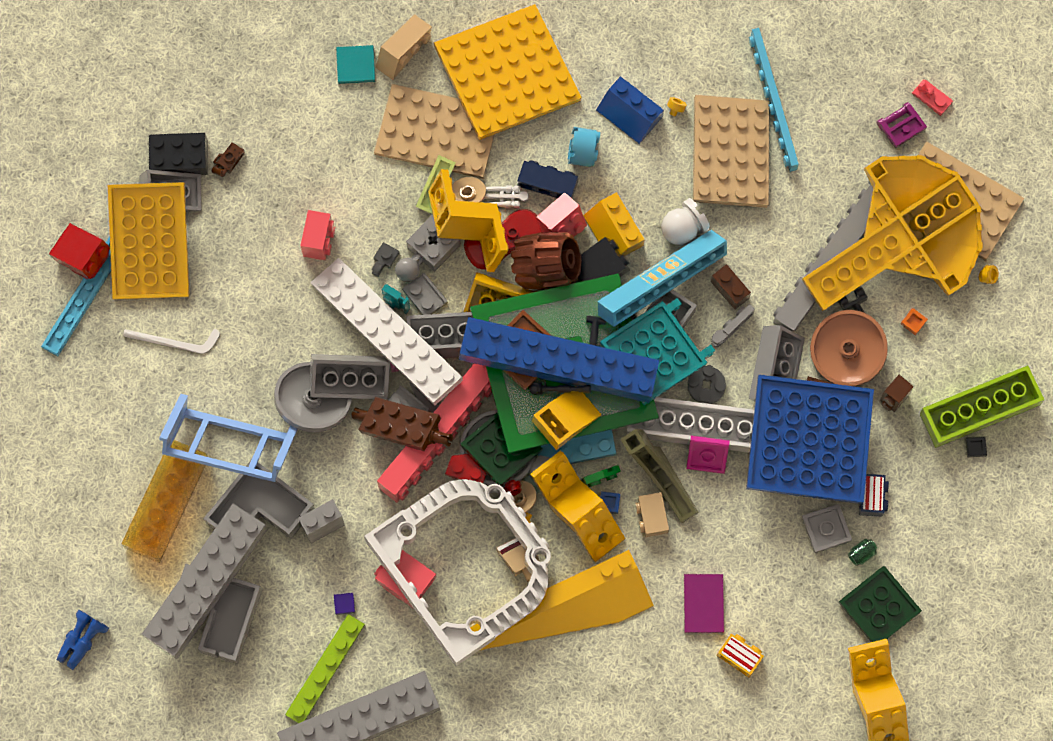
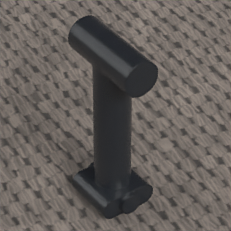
M587 315L586 323L592 324L589 344L597 346L599 325H605L606 321L601 317Z

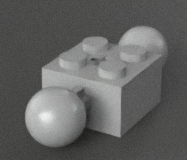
M431 215L406 241L407 248L414 255L411 258H403L398 261L395 267L397 277L404 282L415 280L419 275V265L422 262L435 272L460 247V239L438 238L434 217ZM432 241L434 242V241H435V242H437V244H436V245H435V244H431V245H430V242H432Z

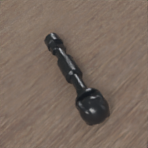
M533 382L529 390L534 395H542L543 392L547 391L591 393V385L578 387L571 385L547 386L543 385V383Z

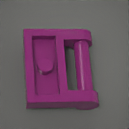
M909 102L903 104L902 108L886 118L876 121L879 128L885 133L895 148L927 128ZM904 114H909V117L891 128L888 126V124Z

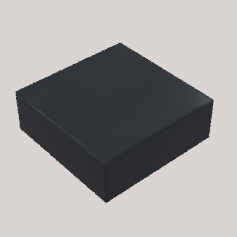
M985 437L965 438L967 458L987 456Z

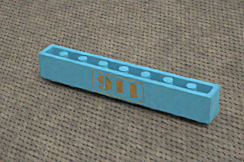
M713 230L701 235L597 301L598 316L613 327L726 256L727 240Z

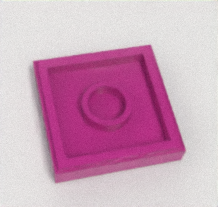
M691 436L686 469L725 474L730 440Z

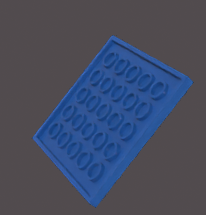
M758 374L746 489L863 504L874 389Z

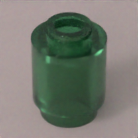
M865 538L850 549L848 557L855 566L863 565L877 554V546L873 540Z

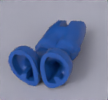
M81 610L77 611L76 626L74 630L66 634V639L56 659L60 663H64L70 653L73 652L67 662V667L72 670L80 663L87 651L91 650L92 638L97 633H106L109 630L108 626ZM89 624L85 635L80 639L82 631Z

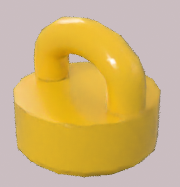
M986 265L979 273V281L986 284L996 283L999 276L997 267Z

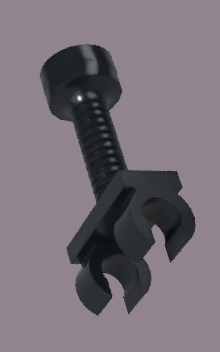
M859 286L854 290L858 299L849 303L847 297L844 296L838 300L842 310L854 308L856 311L865 313L860 304L867 301L868 296L863 288Z

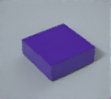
M353 593L334 594L336 615L355 613Z

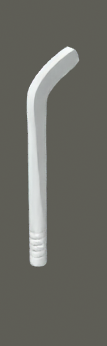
M126 329L124 330L123 337L204 354L214 346L220 332L214 329L203 345L185 343Z

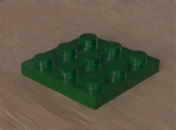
M498 412L460 444L487 475L500 486L506 483L543 450L539 446L508 454Z
M882 566L838 602L870 642L888 639L922 612L885 566Z

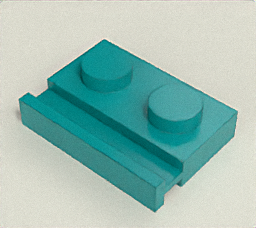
M385 284L381 289L385 303L391 309L397 308L400 310L402 308L404 313L407 314L410 310L409 298L406 297L404 299L402 293Z

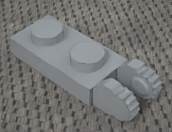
M751 304L746 308L744 306L741 307L736 313V318L733 320L729 319L723 325V330H717L713 334L711 344L714 347L721 346L754 314L755 308Z

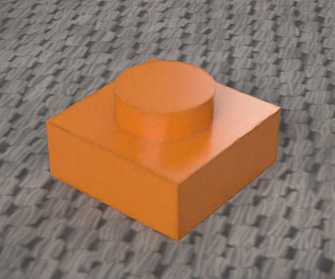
M912 308L902 320L901 325L916 335L928 319Z

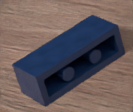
M530 160L529 162H523L517 186L554 198H559L562 194L566 193L573 199L578 176H575L573 172L558 171L553 166H541L538 162Z

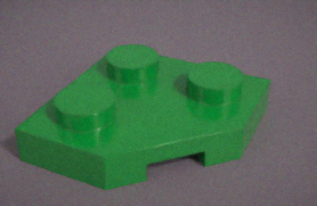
M615 465L580 479L585 485L588 484L590 488L600 484V479L606 478L609 481L617 478V473L621 472L619 465Z

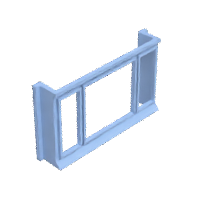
M180 394L159 437V440L163 441V455L272 482L276 481L279 470L282 468L298 430L297 428L290 425L288 432L284 433L187 409L188 395ZM184 418L202 422L188 452L170 448ZM208 424L262 436L249 467L195 454ZM268 438L283 442L274 462L272 473L255 469Z

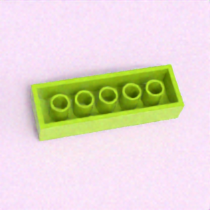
M1027 365L922 408L920 416L935 448H938L1038 407L1045 399Z

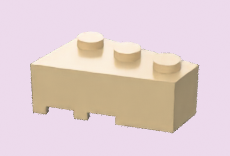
M414 14L381 46L376 68L394 80L410 59L419 51L421 46L429 42L432 26Z

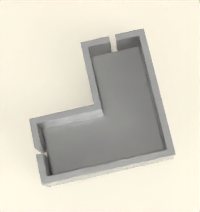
M257 463L255 469L270 472L260 463ZM239 474L204 517V521L215 530L231 505L235 504L256 519L264 518L292 539L301 527L298 518L314 510L315 507L312 502L278 477L275 482Z
M185 564L181 577L189 567V564ZM236 578L231 581L209 613V618L198 647L200 653L218 658L219 655L222 660L235 664L239 663L262 593L260 585Z

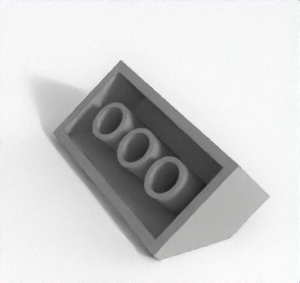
M471 312L413 315L406 316L407 324L442 358H456L460 355L468 317H473Z
M781 325L763 326L749 394L750 400L755 402L758 374L797 379L804 337Z
M311 354L310 397L374 399L378 397L387 400L390 361L383 356Z

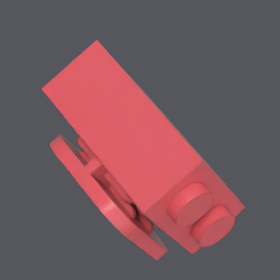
M402 550L400 563L396 567L408 583H413L417 589L416 594L421 599L436 579V573ZM380 565L374 573L376 575L375 581L392 595L412 607L385 568Z

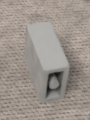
M333 499L298 518L311 544L345 526L343 517Z

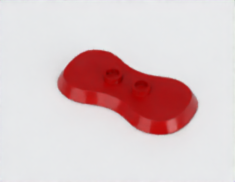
M519 209L512 212L502 222V227L505 229V241L508 244V252L503 259L511 254V251L515 250L514 242L520 239L521 236L543 233L536 213L529 209ZM465 240L464 250L468 260L476 268L486 270L480 241Z

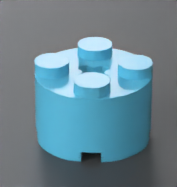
M573 127L571 134H574V137L570 139L568 164L584 167L594 166L598 156V150L595 149L600 140V132Z

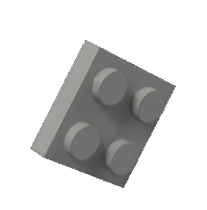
M839 504L802 515V520L814 553L852 541Z

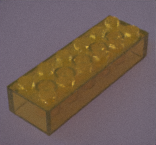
M174 440L170 448L188 452L190 446ZM200 450L195 452L197 455L208 457L205 452ZM163 455L121 543L122 546L127 550L160 563L206 465Z

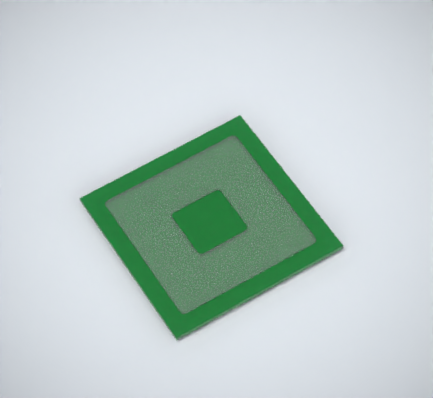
M618 273L564 287L551 288L471 306L470 310L472 317L475 319L506 326L524 310L551 336L589 344L592 324L586 323L587 315L600 317L598 316L597 301L621 287L622 284ZM631 316L614 327L608 322L605 325H599L597 346L602 347L599 344L601 340L631 322ZM485 366L508 454L551 444L532 422V418L535 413L564 393L547 391L543 392L542 395H534L530 392L529 388L526 391L521 388L503 370ZM541 378L535 381L547 386L567 385ZM591 390V393H584L601 413V416L573 438L659 419L655 401L652 400L644 406L641 401Z

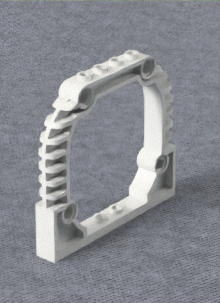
M467 479L450 481L441 485L406 510L400 511L364 536L367 545L455 667L491 643L498 635L539 606L547 590V566L551 558L548 543L544 538L540 539L537 535V528L532 522L529 523L526 520L524 510L521 507L517 508L514 504L515 499L509 491L506 492L498 484H492L487 487V485L481 482ZM492 492H496L500 497L492 499L489 495ZM475 500L485 511L500 515L526 550L525 565L532 576L528 586L517 597L488 617L482 619L479 616H472L466 621V624L445 622L439 626L427 610L429 606L423 598L419 599L416 594V587L412 582L408 583L396 565L400 563L404 545H409L415 541L416 529L452 504L459 501ZM405 529H408L412 532V534L408 537H405L401 534V532ZM538 554H542L545 556L546 560L543 562H539L536 560L535 556ZM476 623L480 625L481 629L474 632L470 629V625Z

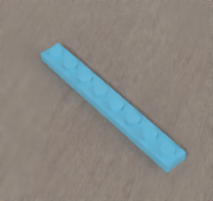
M759 28L752 29L751 36H749V44L751 48L754 47L755 49L753 54L755 64H759V78L765 84V87H763L764 96L769 98L770 101L768 107L770 115H774V130L779 132L778 144L779 148L783 149L785 156H783L784 165L789 167L790 172L798 169L799 163Z

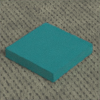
M373 45L336 47L338 84L375 82Z

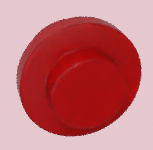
M510 480L503 489L506 492L509 491L512 496H515L522 491V484L520 481Z

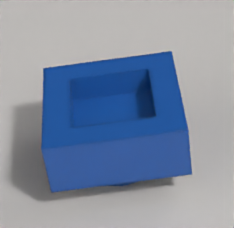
M601 491L600 498L604 501L610 513L618 514L620 494Z

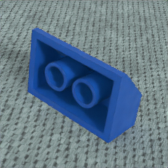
M621 76L608 89L596 111L638 144L643 141L663 118L664 113L660 106Z

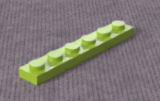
M349 614L346 616L285 714L287 717L297 723L307 719L364 628V623Z

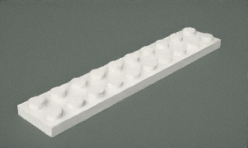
M341 259L335 260L310 282L432 404L436 405L463 381L462 376Z

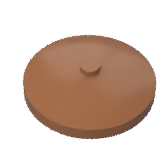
M843 310L829 315L817 326L812 336L810 351L816 369L826 380L838 385L855 387L871 381L882 370L888 355V342L882 327L874 318L860 311Z

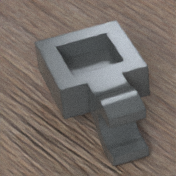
M383 242L373 257L377 262L371 269L372 274L379 277L385 266L391 268L400 253L399 250Z

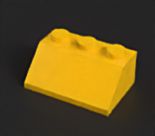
M617 192L599 201L583 215L597 241L599 242L604 237L610 240L614 239L619 246L617 251L620 255L626 256L644 246L645 239Z

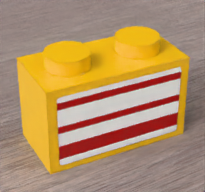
M730 634L717 656L750 678L764 657L761 654L762 651L754 645L752 647L745 643L746 640L740 635L736 634L734 636Z

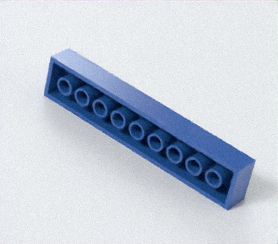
M468 317L459 360L577 387L591 385V390L647 403L652 398L659 360L471 317Z

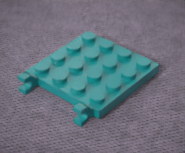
M678 298L668 305L663 301L599 343L603 348L659 360L650 402L706 366L708 362L705 359L712 356L713 352H715L712 345L699 351L672 313L680 309L679 306L682 305ZM641 401L644 406L648 404L647 402Z

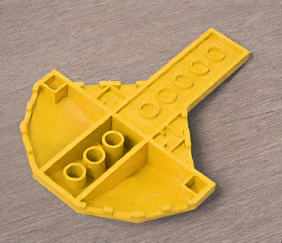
M922 155L882 156L864 168L873 187L864 237L802 278V281L822 311L885 269L933 279L945 294L949 296L967 284L969 275L983 248L981 240V207L958 172L945 168L941 164L935 163Z

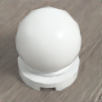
M689 198L682 202L683 209L676 208L668 212L664 217L661 229L663 236L668 242L683 246L692 242L696 238L698 231L703 234L709 230L710 225L704 213L699 214L695 208L698 205Z

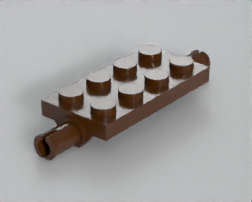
M378 397L374 398L368 411L356 407L354 408L356 412L351 414L352 419L362 421L358 429L362 434L425 451L429 444L439 443L450 446L451 443L448 441L453 442L452 434L439 431L438 424L441 420L439 414Z

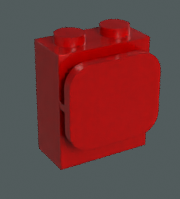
M69 223L49 252V255L72 272L85 279H91L96 276L107 260L110 247L103 239Z

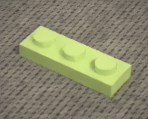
M438 155L417 202V208L433 214L428 191L440 170L447 169L450 176L456 162Z

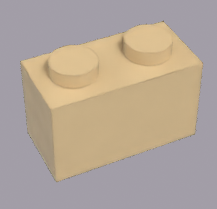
M662 492L639 496L635 507L637 514H641L642 521H639L640 532L645 534V538L668 534L669 527Z

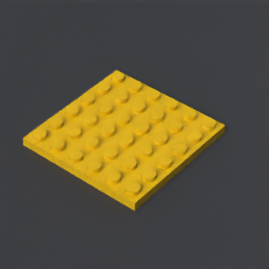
M535 4L434 42L436 52L479 140L572 105L582 99Z

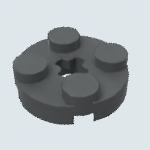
M711 365L699 369L690 375L688 379V392L699 403L713 404L722 398L726 389L724 375ZM703 381H706V382H709V381H710V382H711V384H710L711 389H709V390H708V388H704V389H703V388H702V386H703Z

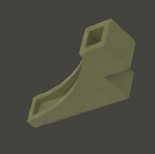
M635 429L620 439L629 455L636 460L660 492H662L681 523L699 513L661 447L653 446L643 429Z

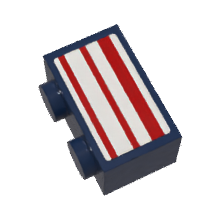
M866 474L864 503L859 504V515L882 517L888 511V500H885V493H888L889 481H885L886 475Z

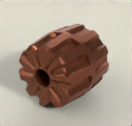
M544 232L521 236L520 239L515 240L514 245L516 248L514 251H511V257L514 259L511 269L516 274V283L522 286V288L545 290L564 287L577 282L581 272L582 260L578 242L573 238L572 234Z

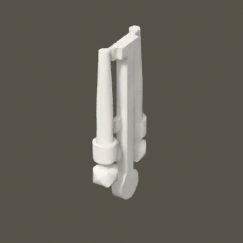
M506 185V187H486V191L500 192V194H486L484 199H500V202L484 203H496L498 207H505V209H511V207L519 209L520 202L514 200L520 199V201L525 202L528 200L529 195L525 191L521 192V187L517 185L514 187L512 185Z

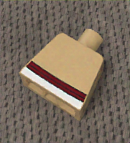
M517 538L496 547L497 553L514 576L523 573L527 582H529L532 575L525 565L526 550Z

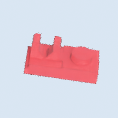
M926 79L912 92L913 95L940 116L953 103L952 99Z

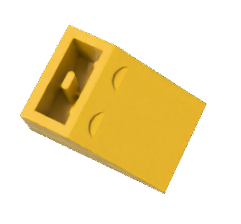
M572 391L571 393L562 394L533 415L532 422L557 451L599 418L601 413L583 392Z

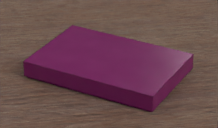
M684 574V633H724L723 574Z

